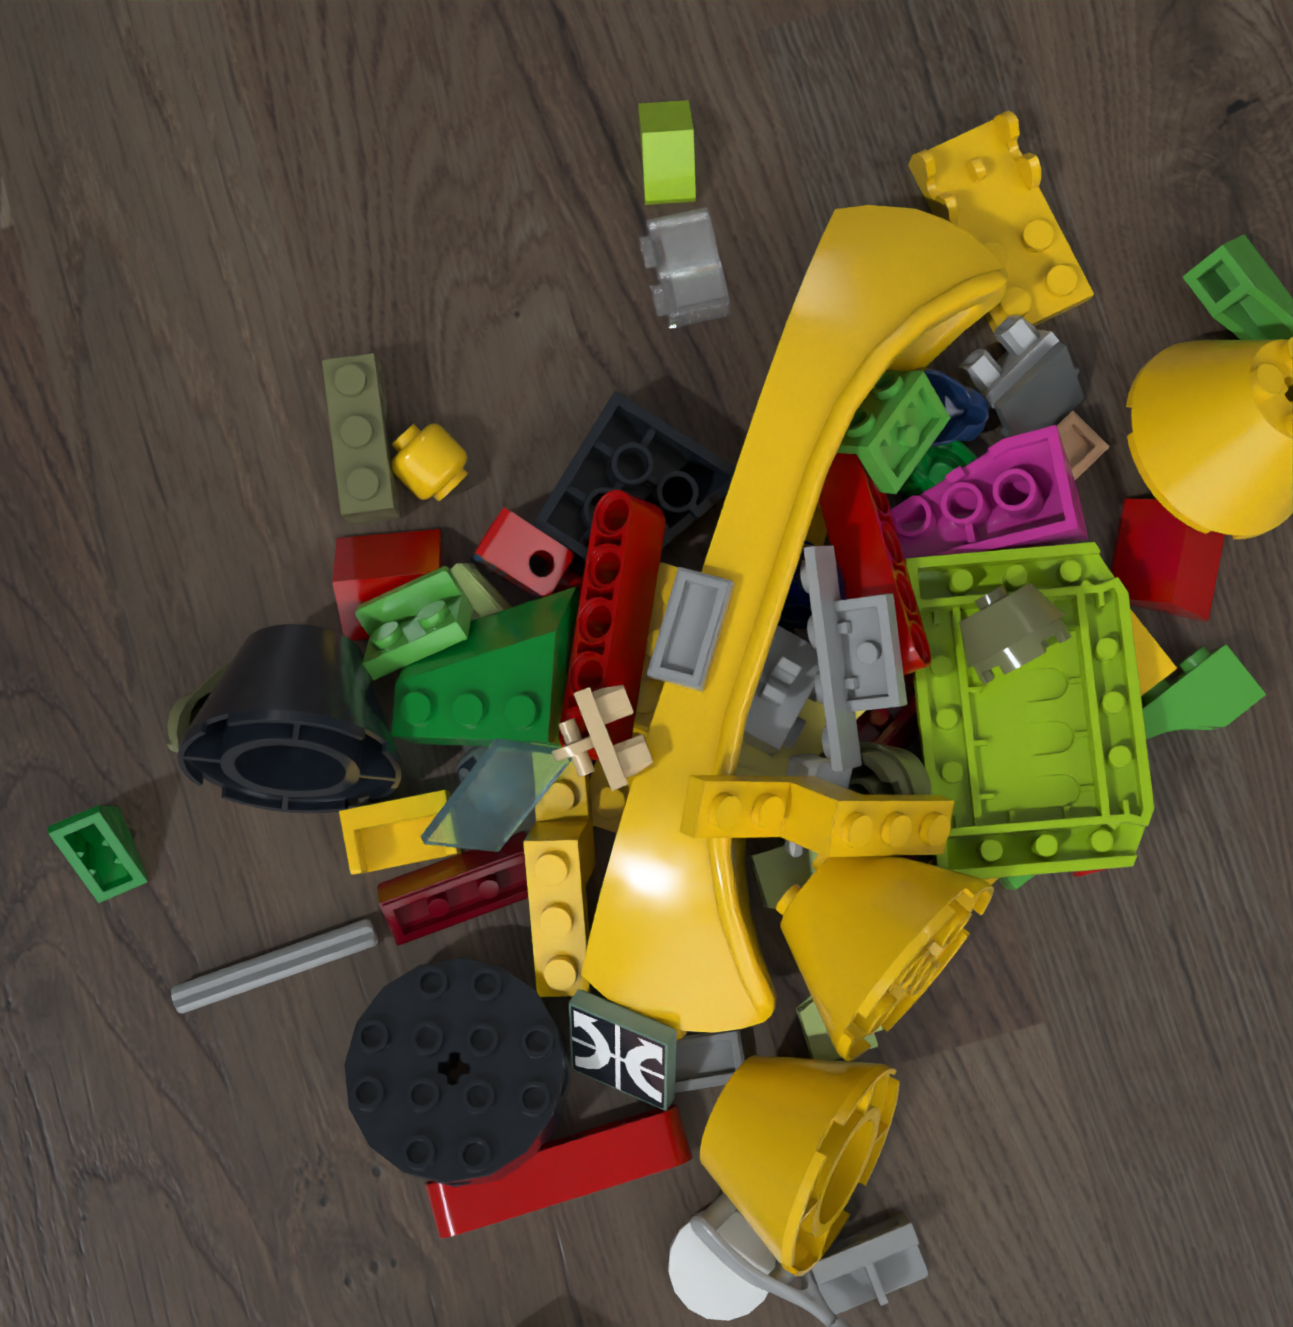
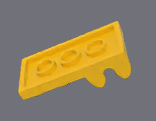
M1005 111L995 116L993 120L929 150L924 149L913 154L908 164L933 215L943 218L970 233L988 248L1007 270L1008 283L1006 292L1000 303L985 314L993 333L1010 315L1022 316L1030 324L1036 326L1089 301L1094 295L1039 188L1041 166L1037 155L1030 152L1023 155L1018 147L1017 139L1020 135L1017 116L1011 111Z

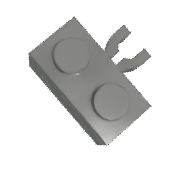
M778 625L747 716L743 735L744 742L771 757L781 749L782 745L788 749L793 747L806 723L805 720L798 717L807 699L814 702L818 700L815 692V675L819 671L817 650L809 642Z

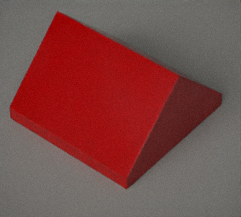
M1125 499L1123 501L1110 572L1114 578L1118 577L1128 591L1130 606L1207 622L1209 621L1225 534L1215 531L1204 534L1193 529L1173 516L1157 499Z
M441 529L337 538L332 583L344 636L352 641L369 640V635L355 615L358 605L444 566Z

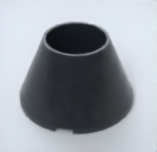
M303 624L269 626L257 630L245 640L183 735L178 752V763L181 770L196 785H203L204 778L222 787L221 798L255 808L290 813L339 812L348 809L350 800L370 796L369 802L372 804L381 801L393 793L399 786L402 761L371 676L362 664L364 657L360 648L351 639L338 632Z

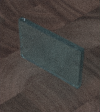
M495 738L420 837L423 843L426 845L499 852L569 765L572 758L569 757L555 762L551 752L557 749L555 747Z

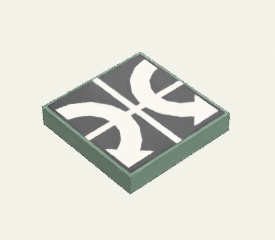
M578 989L569 1002L571 1069L667 1111L675 1098L677 1030Z

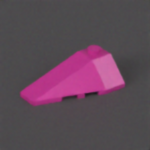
M1057 425L1002 439L989 447V452L963 468L959 466L945 475L946 479L919 496L913 495L891 509L904 559L1065 545L1088 539L1078 489Z

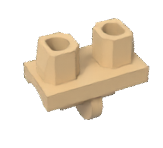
M624 686L606 687L594 692L588 687L573 693L590 736L582 738L574 718L558 724L566 745L551 751L555 762L571 757L578 776L587 775L595 771L587 750L595 747L611 791L628 785L626 778L645 769L653 763V760L642 734L612 745L605 724L634 713Z

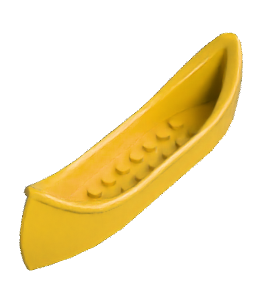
M864 205L834 210L805 274L783 330L701 571L704 574L731 580L735 584L704 691L700 692L664 682L645 740L653 763L634 775L601 888L581 976L604 997L615 1004L676 1030L713 1033L742 1029L765 1022L776 1009L777 994L762 955L750 907L745 867L746 838H692L679 832L690 775L736 774L747 716L777 625L792 634H795L808 594L803 588L800 576L801 563L805 560L803 548L824 545L827 529L819 504V497L827 472L856 410L886 370L911 371L920 367L925 368L965 330L999 304L1006 292L1008 274L1002 263L974 236L943 218L913 208Z

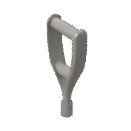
M724 1192L700 1216L693 1215L690 1224L694 1233L739 1277L757 1288L775 1294L805 1309L817 1317L826 1327H851L841 1315L837 1317L829 1308L818 1288L812 1270L802 1276H798L802 1290L795 1289L789 1285L797 1276L786 1271L780 1263L767 1275L743 1258L720 1236L716 1230L737 1210Z

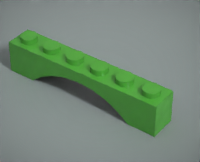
M1245 234L1220 246L1183 276L1211 316L1233 332L1239 339L1288 340L1293 337V298Z
M1226 644L1211 650L1202 645L1178 663L1183 670L1180 674L1169 682L1164 678L1141 696L1146 740L1162 733L1179 730H1214L1226 727L1266 696V694ZM1035 875L998 878V880L1005 889L1017 890Z

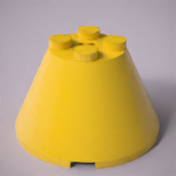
M1293 337L1288 340L1184 341L1162 350L1151 358L1136 375L1128 394L1126 407H1132L1131 420L1133 432L1127 435L1131 455L1139 474L1155 498L1173 516L1193 529L1204 534L1215 531L1226 535H1233V540L1262 535L1287 520L1293 513Z
M818 854L812 863V867L816 871L803 887L795 884L782 896L775 908L783 916L780 928L835 1050L845 1061H853L870 1049L871 1044L864 1038L873 1034L880 1026L888 1032L947 966L970 935L964 929V926L969 921L972 910L974 909L978 914L982 915L993 896L994 887L987 881L897 855L825 857Z

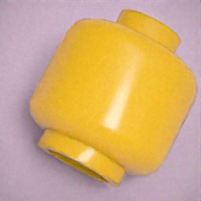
M413 424L391 444L398 452L391 460L392 473L419 500H427L434 497L439 502L468 475V472L463 468L468 459L466 451L439 424H429L422 431Z

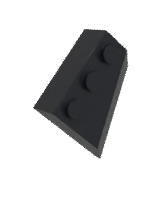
M614 391L532 526L575 554L572 560L585 566L596 505L602 496L609 491L617 489L652 503L663 511L665 517L663 549L727 495L736 466L617 391Z

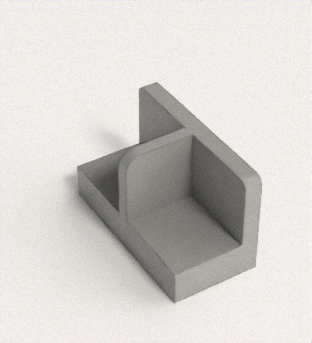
M904 1213L834 1241L826 1254L811 1269L824 1300L835 1315L876 1298L880 1306L888 1303L885 1294L928 1276V1270L918 1248L920 1243L912 1223Z

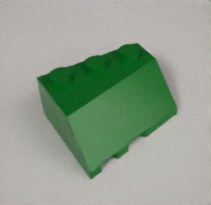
M573 587L471 620L468 639L405 666L395 684L392 737L415 744L548 749L562 747L559 740L558 724H560L578 614L579 588Z

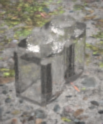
M704 207L646 220L648 236L639 238L645 268L655 267L659 281L658 285L650 286L656 316L666 315L669 329L730 316L727 286L708 208Z

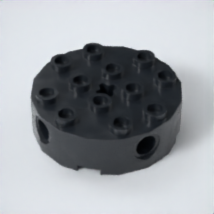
M466 958L421 964L384 986L356 1022L344 1064L349 1110L368 1145L405 1174L455 1188L499 1181L520 1168L521 1164L533 1158L560 1124L571 1083L566 1039L538 993L503 967ZM461 1061L470 1068L469 1074L460 1075L458 1084H456L448 1075L450 1069L457 1068L458 1062Z

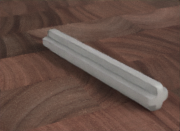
M361 920L178 984L171 989L173 1004L177 1012L183 1014L374 947L378 943L375 927L371 920Z

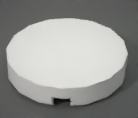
M737 1209L716 1231L743 1258L768 1275L775 1268L776 1258ZM705 1210L697 1212L694 1215L700 1216ZM691 1216L679 1229L670 1244L668 1272L674 1292L688 1309L706 1319L729 1321L749 1314L765 1300L768 1292L753 1286L728 1268L694 1233L690 1224L693 1217Z

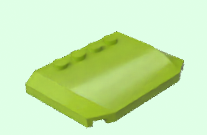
M1095 542L905 559L932 655L931 666L913 672L922 764L930 779L931 795H941L955 801L950 822L951 830L947 838L944 854H932L934 866L982 879L1134 866L1137 855H1135L1154 811L1153 792L1129 594L1118 577L1114 578L1100 557L1101 551ZM1031 583L1066 614L1061 618L1072 637L1062 643L1058 642L1055 635L1047 638L1046 642L1049 647L1046 648V653L1005 675L999 665L992 668L991 670L995 678L983 685L973 666L967 668L959 622L980 611L975 600L1002 585L1005 586L1010 594Z

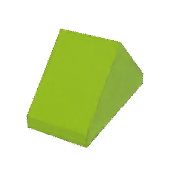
M689 100L638 103L645 205L696 202L694 128Z

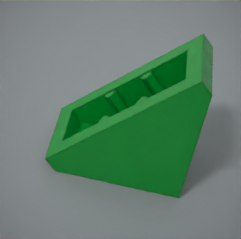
M97 805L48 826V834L98 903L148 882L147 874L120 807Z

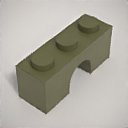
M374 353L322 360L341 516L350 526L402 519L397 479L391 469V457L385 419H389L383 369Z

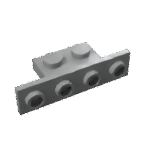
M811 546L803 548L805 560L801 563L800 576L804 590L810 595L812 615L808 619V637L812 647L817 650L819 671L815 675V692L819 702L824 704L826 726L822 731V746L825 756L831 759L832 772H841L862 765L855 711L907 705L893 594H883L841 600L834 546Z

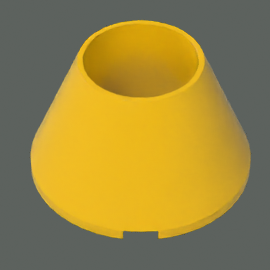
M753 1055L746 1059L733 1073L710 1114L700 1146V1161L781 1266L795 1276H802L809 1272L826 1254L850 1217V1214L843 1209L857 1184L860 1183L866 1187L892 1123L899 1094L900 1081L890 1077V1074L895 1075L897 1070L886 1064Z

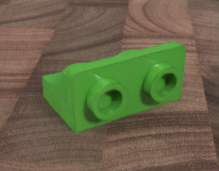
M886 370L856 410L838 448L837 453L857 454L880 493L897 494L950 420L949 414L924 371Z
M443 566L357 606L355 615L370 637L362 664L373 680L468 639L473 606L448 567Z

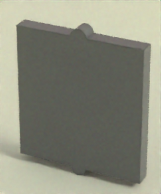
M1058 341L993 404L1003 426L1000 431L1001 435L1008 438L1058 425L1085 399L1077 377L1080 369L1073 365L1066 345Z

